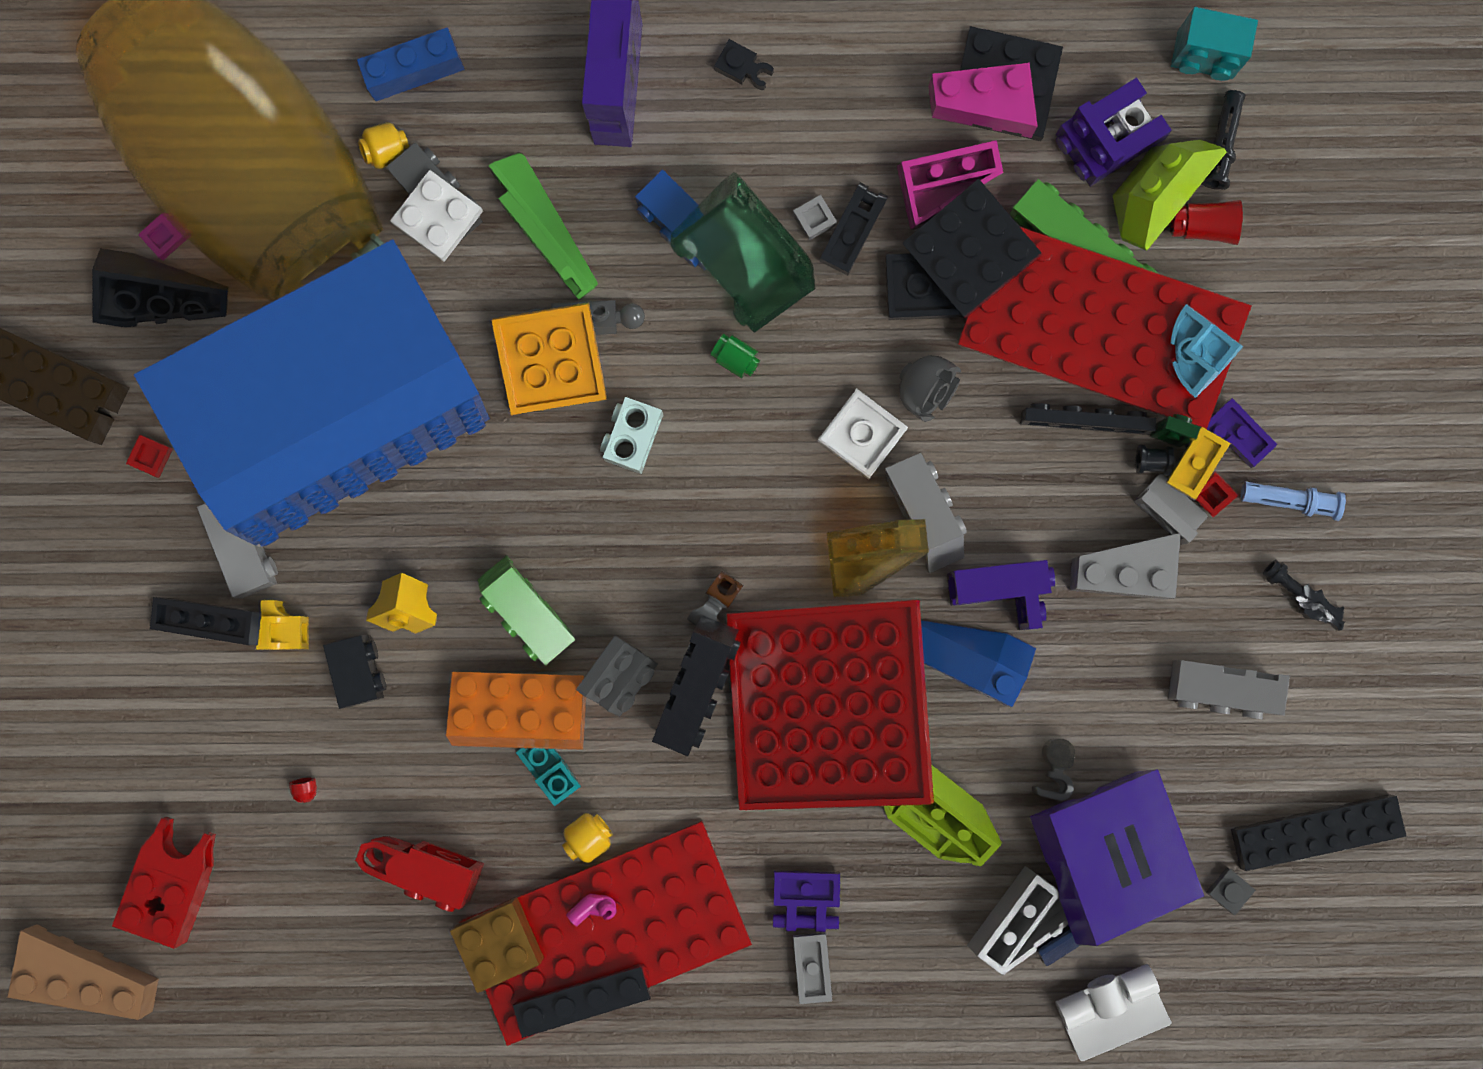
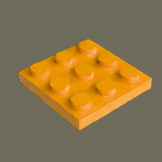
M589 302L497 317L491 320L511 415L606 400L607 395Z

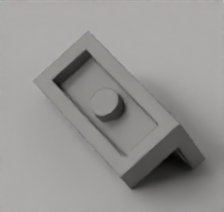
M1159 474L1134 502L1170 535L1181 533V545L1190 543L1198 534L1196 530L1208 516L1185 494L1166 484L1168 479L1163 474Z

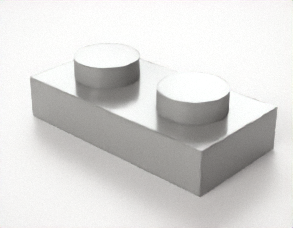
M826 932L793 935L799 1004L831 1002L832 991Z

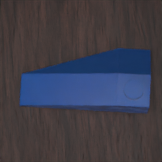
M921 620L925 665L1005 706L1013 707L1028 677L1036 648L1006 633Z

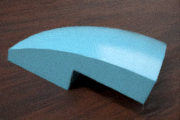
M1187 304L1181 310L1171 336V344L1175 345L1177 362H1173L1174 370L1182 385L1194 397H1197L1224 370L1243 347Z

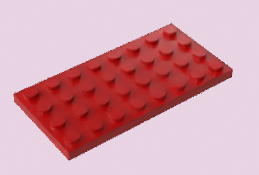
M1020 227L1041 251L1042 255L967 317L958 346L1164 417H1173V414L1184 415L1193 420L1192 424L1207 429L1231 362L1197 397H1194L1182 385L1174 370L1173 362H1177L1175 345L1171 344L1173 327L1181 310L1187 304L1239 342L1252 305Z
M703 821L518 896L517 898L544 959L538 966L492 986L485 991L506 1045L509 1046L530 1037L522 1038L513 1008V1004L641 964L649 988L751 946V939ZM588 894L609 896L615 901L617 909L615 916L611 919L605 920L603 916L589 915L578 926H575L566 914ZM493 906V907H491V908H489V909H486V910H484V911H481V912H479V913H476V914H474V915H471V916H469V917H467V918H464V919L460 920L459 923L464 922V921H466V920H468V919H470V918H472V917H474V916H477V915H479V914H481V913H483V912H485V911H488V910H490V909H492V908H494V907H496V906Z

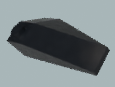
M100 248L92 269V323L127 328L136 327L141 322L155 321L156 324L167 323L168 319L185 318L191 321L226 317L229 287L134 253Z

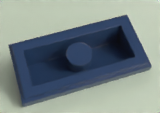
M1069 924L1062 929L1063 932L1054 938L1052 936L1036 948V952L1045 966L1051 965L1080 946L1075 943Z

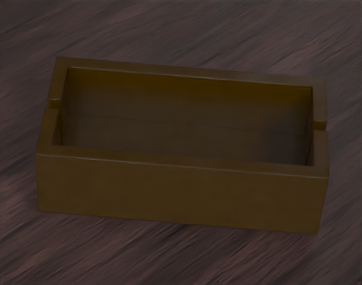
M0 328V400L87 441L102 445L115 419L100 414L97 411L99 407L118 414L130 387Z

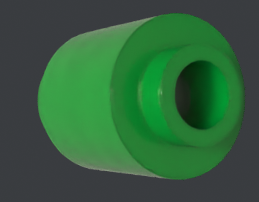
M723 334L710 355L716 359L717 364L741 379L745 374L751 377L760 363V360L756 358L758 351L733 335L729 337Z

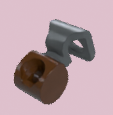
M721 571L705 593L709 597L708 601L703 607L693 610L687 620L697 626L702 615L717 621V615L721 609L729 608L744 585Z

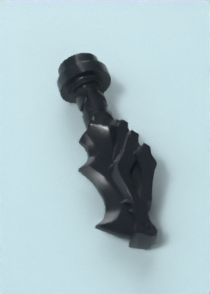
M1274 560L1266 567L1263 575L1267 577L1266 581L1270 584L1279 583L1292 594L1291 600L1299 608V613L1306 619L1317 620L1325 624L1329 623L1337 631L1343 629L1345 623L1343 621L1344 606L1340 608L1332 606L1325 598L1322 589L1314 591L1309 584H1299L1287 574L1288 566L1285 563Z

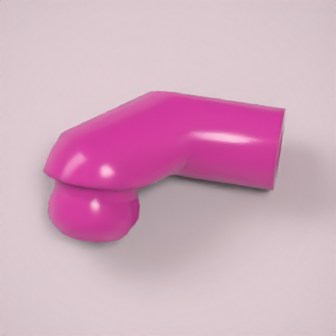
M588 894L566 916L575 926H578L589 915L603 916V919L608 920L616 914V903L606 895Z

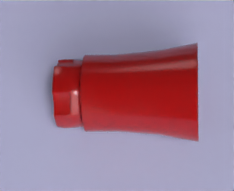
M1235 200L1202 204L1187 203L1171 220L1170 233L1173 237H1184V239H1200L1238 245L1243 221L1242 201Z

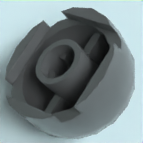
M934 355L919 358L913 364L908 363L900 374V399L904 407L922 421H931L935 418L931 413L937 406H939L940 410H943L953 397L960 382V379L955 375L956 372L961 373V369L947 359Z

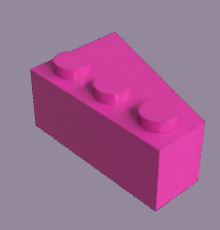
M1030 63L935 73L931 76L928 88L932 118L970 126L975 124L990 127L992 130L1002 132V130L1022 134L1021 136L1032 138L1038 127Z
M997 140L903 161L897 166L910 230L941 211L977 179L986 184L1003 173Z

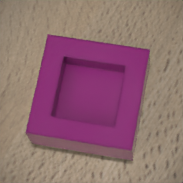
M160 214L138 234L158 258L163 261L187 240L163 214Z

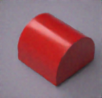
M1214 471L1196 500L1212 517H1215L1236 499L1238 494Z

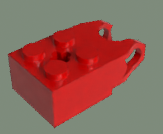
M164 817L161 818L154 833L140 849L112 927L175 949L187 943L210 882L209 876L214 866L213 847L216 834L212 832L204 833L191 853L185 855L177 851L173 843L174 819ZM159 897L162 898L160 903L165 905L164 908L159 905Z
M390 836L373 838L371 842L361 844L355 859L365 873L405 889L404 894L413 899L423 900V897L436 901V907L449 912H454L455 908L460 910L471 900L484 866L483 862L426 841L414 845ZM375 848L383 852V861L376 858L374 854ZM367 849H368V851H367V853H366V856H367V858L369 859V861L372 863V865L375 866V867L369 866V865L365 862L364 854H365V852H366Z

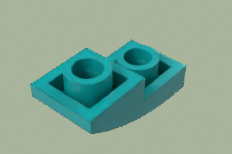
M518 748L515 753L535 777V782L554 806L581 787L556 749Z

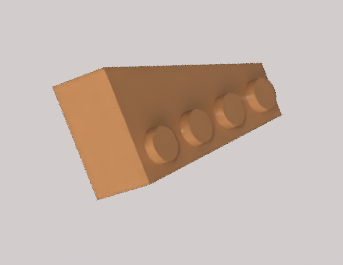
M34 925L20 931L7 998L136 1020L153 1012L158 978L125 963H117L103 956L104 954L96 950H88L79 946L69 938L52 934L47 931L48 929L40 925Z

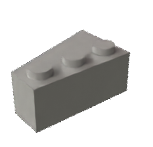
M919 453L885 468L887 482L903 517H906L914 533L912 537L916 546L920 545L926 557L927 563L925 565L928 572H934L963 559L964 534L967 533L961 517L959 515L954 517L949 507L953 506L947 490L945 488L940 489L935 481L938 479V474L931 461L926 463L923 455Z
M1181 533L1072 558L1070 591L1164 600L1175 599Z
M1173 660L1168 699L1178 700L1177 707L1197 709L1198 703L1210 705V712L1230 715L1231 708L1243 710L1242 717L1263 719V713L1285 716L1290 676Z
M1025 866L967 946L977 957L1000 974L1005 975L1037 951L1036 948L1052 936L1055 938L1063 932L1062 929L1068 925L1059 899V891Z

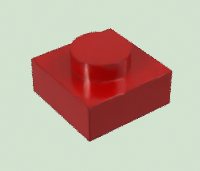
M139 435L126 464L160 478L173 449L143 435Z

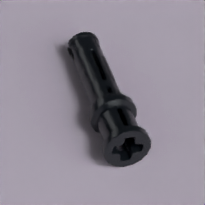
M1228 90L1225 92V100L1214 145L1225 148L1227 153L1201 183L1207 188L1224 190L1230 186V180L1228 179L1230 167L1236 160L1233 147L1246 96L1241 91ZM1229 114H1232L1229 132L1225 133ZM1217 166H1220V171L1217 173Z

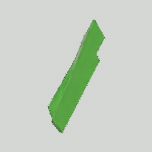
M518 153L490 164L489 168L493 175L507 191L498 198L503 208L578 300L582 299L597 287L598 282L526 157Z

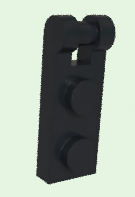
M861 182L857 186L820 258V262L847 276L889 197L881 192L878 195L868 190L869 186ZM862 201L872 206L870 212L859 207Z

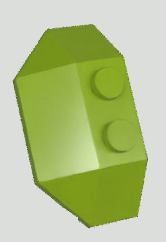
M1203 140L1170 143L1152 147L1113 194L1122 240L1147 251L1227 153L1225 148Z
M931 765L934 794L933 804L884 806L889 820L942 860L982 866L1002 844L984 806L933 765Z

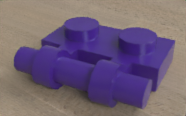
M774 871L773 904L774 906H786V915L773 914V928H786V931H796V928L815 929V932H826V929H839V916H826V907H840V872ZM797 906L816 907V915H797Z

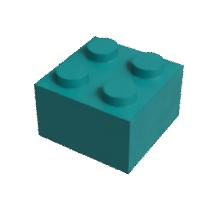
M1194 7L1178 29L1171 67L1179 68L1180 72L1185 74L1211 75V78L1219 81L1233 79L1251 58L1258 20Z

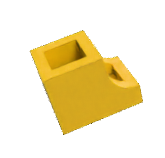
M404 573L382 581L379 597L374 605L368 609L366 621L392 632L404 628L415 634L435 626L437 613L431 610L426 598L428 584Z
M261 600L262 613L256 650L309 649V617L290 615L285 610L283 601Z

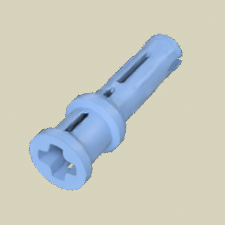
M1244 481L1240 495L1242 502L1301 510L1305 516L1310 517L1313 514L1331 516L1332 520L1335 521L1341 520L1346 504V495L1343 492L1329 494L1318 492L1317 488L1312 487L1307 488L1305 491L1248 481Z

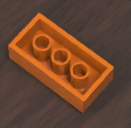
M452 672L446 737L452 746L583 750L586 697L576 689L585 677L583 675Z

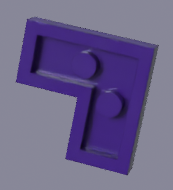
M1233 398L1229 399L1211 416L1207 430L1231 443L1229 446L1250 468L1255 467L1278 445Z

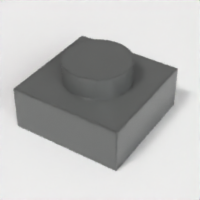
M1226 867L1206 893L1231 914L1236 915L1256 890L1235 872Z

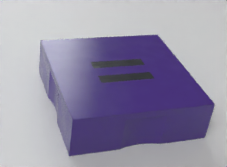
M591 0L582 105L586 119L589 121L594 145L632 147L643 27L639 0Z
M1158 769L1136 771L1100 786L1085 797L1067 800L1030 816L1044 858L1056 879L1059 899L1077 945L1098 946L1204 897Z

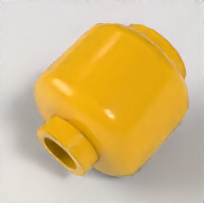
M389 122L366 128L362 133V139L358 140L359 149L367 165L371 164L376 169L386 168L405 149L409 148L404 131H397L396 127Z
M585 813L564 829L563 834L566 842L562 844V847L573 861L579 858L585 863H590L609 849L611 845L610 837L613 834L601 816Z

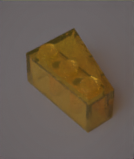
M925 519L895 520L828 532L827 542L833 597L861 596L929 553Z

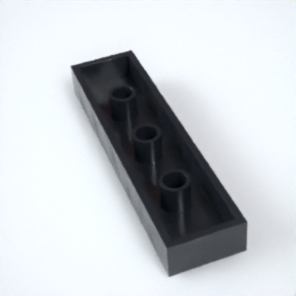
M1391 794L1231 828L1239 867L1244 871L1407 837L1398 798Z

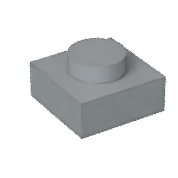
M821 195L793 210V215L808 240L815 238L837 224L835 217Z

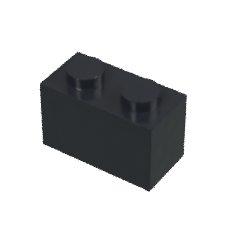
M359 635L323 645L339 709L384 698L383 691L386 690V682L383 673L377 671L375 659H378V650L374 640L369 639V635Z

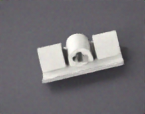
M1148 964L1118 976L1104 975L1089 982L1088 988L1055 1001L1080 1061L1088 1060L1170 1026L1172 1023L1158 994L1160 992L1158 982Z

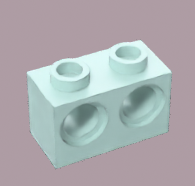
M625 397L623 404L617 403L611 421L615 422L612 434L606 433L601 444L600 451L604 452L603 459L611 464L642 474L664 415L662 410ZM634 412H640L645 416L644 423L636 428L627 424L629 415ZM622 442H629L634 447L633 453L627 458H621L616 454L617 446Z

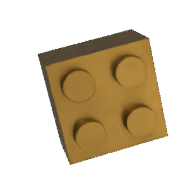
M517 897L461 922L450 930L477 993L538 966L544 959Z

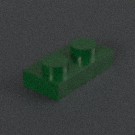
M1173 414V417L1168 416L1156 423V431L1151 433L1149 437L1182 447L1197 439L1201 427L1192 424L1193 420L1187 416Z

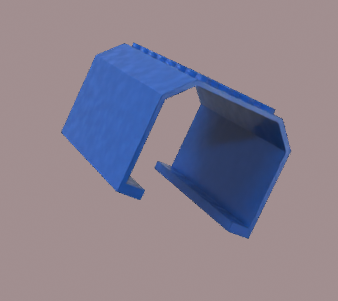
M393 239L134 374L198 494L223 529L255 546L260 544L261 547L275 542L279 539L278 533L288 528L293 531L303 527L309 522L308 517L320 511L321 514H326L339 506L338 501L347 496L355 498L369 490L367 485L378 479L380 482H385L398 474L397 469L404 465L415 466L428 458L426 455L428 452L436 448L441 451L451 447L457 442L456 437L466 432L471 435L482 430L486 426L485 422L490 420L472 379Z

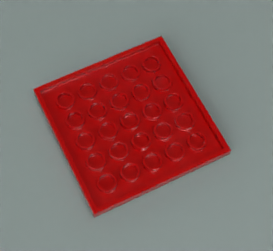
M920 600L727 614V625L739 630L735 640L741 642L734 661L730 659L739 810L929 805L934 803Z

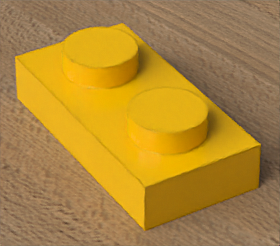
M1201 427L1197 439L1189 444L1166 484L1196 500L1231 443Z

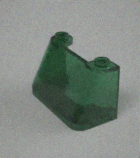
M735 172L726 177L671 233L670 244L674 252L681 258L684 256L688 259L696 257L733 297L735 307L733 314L742 326L747 325L754 333L815 290L814 267L807 253L746 182Z

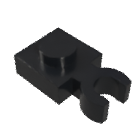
M730 39L714 65V71L741 85L746 77L751 79L753 86L759 90H765L766 82L760 80L757 76L760 73H767L772 76L774 68L765 62L755 63L757 53Z

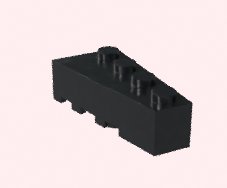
M702 615L691 636L690 644L680 665L682 668L671 689L670 699L663 710L652 740L653 743L689 756L693 746L696 748L700 747L706 730L700 727L704 717L711 719L718 702L712 699L716 688L723 689L729 671L724 670L727 659L734 661L741 642L735 640L738 629Z

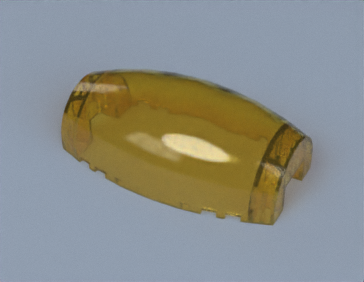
M108 0L85 24L77 40L76 57L91 101L108 137L125 166L151 202L189 242L214 264L251 291L273 302L304 286L305 284L302 280L350 241L360 250L370 240L369 236L372 233L378 236L384 231L371 192L362 177L363 175L353 155L332 120L304 83L274 51L248 28L209 0Z

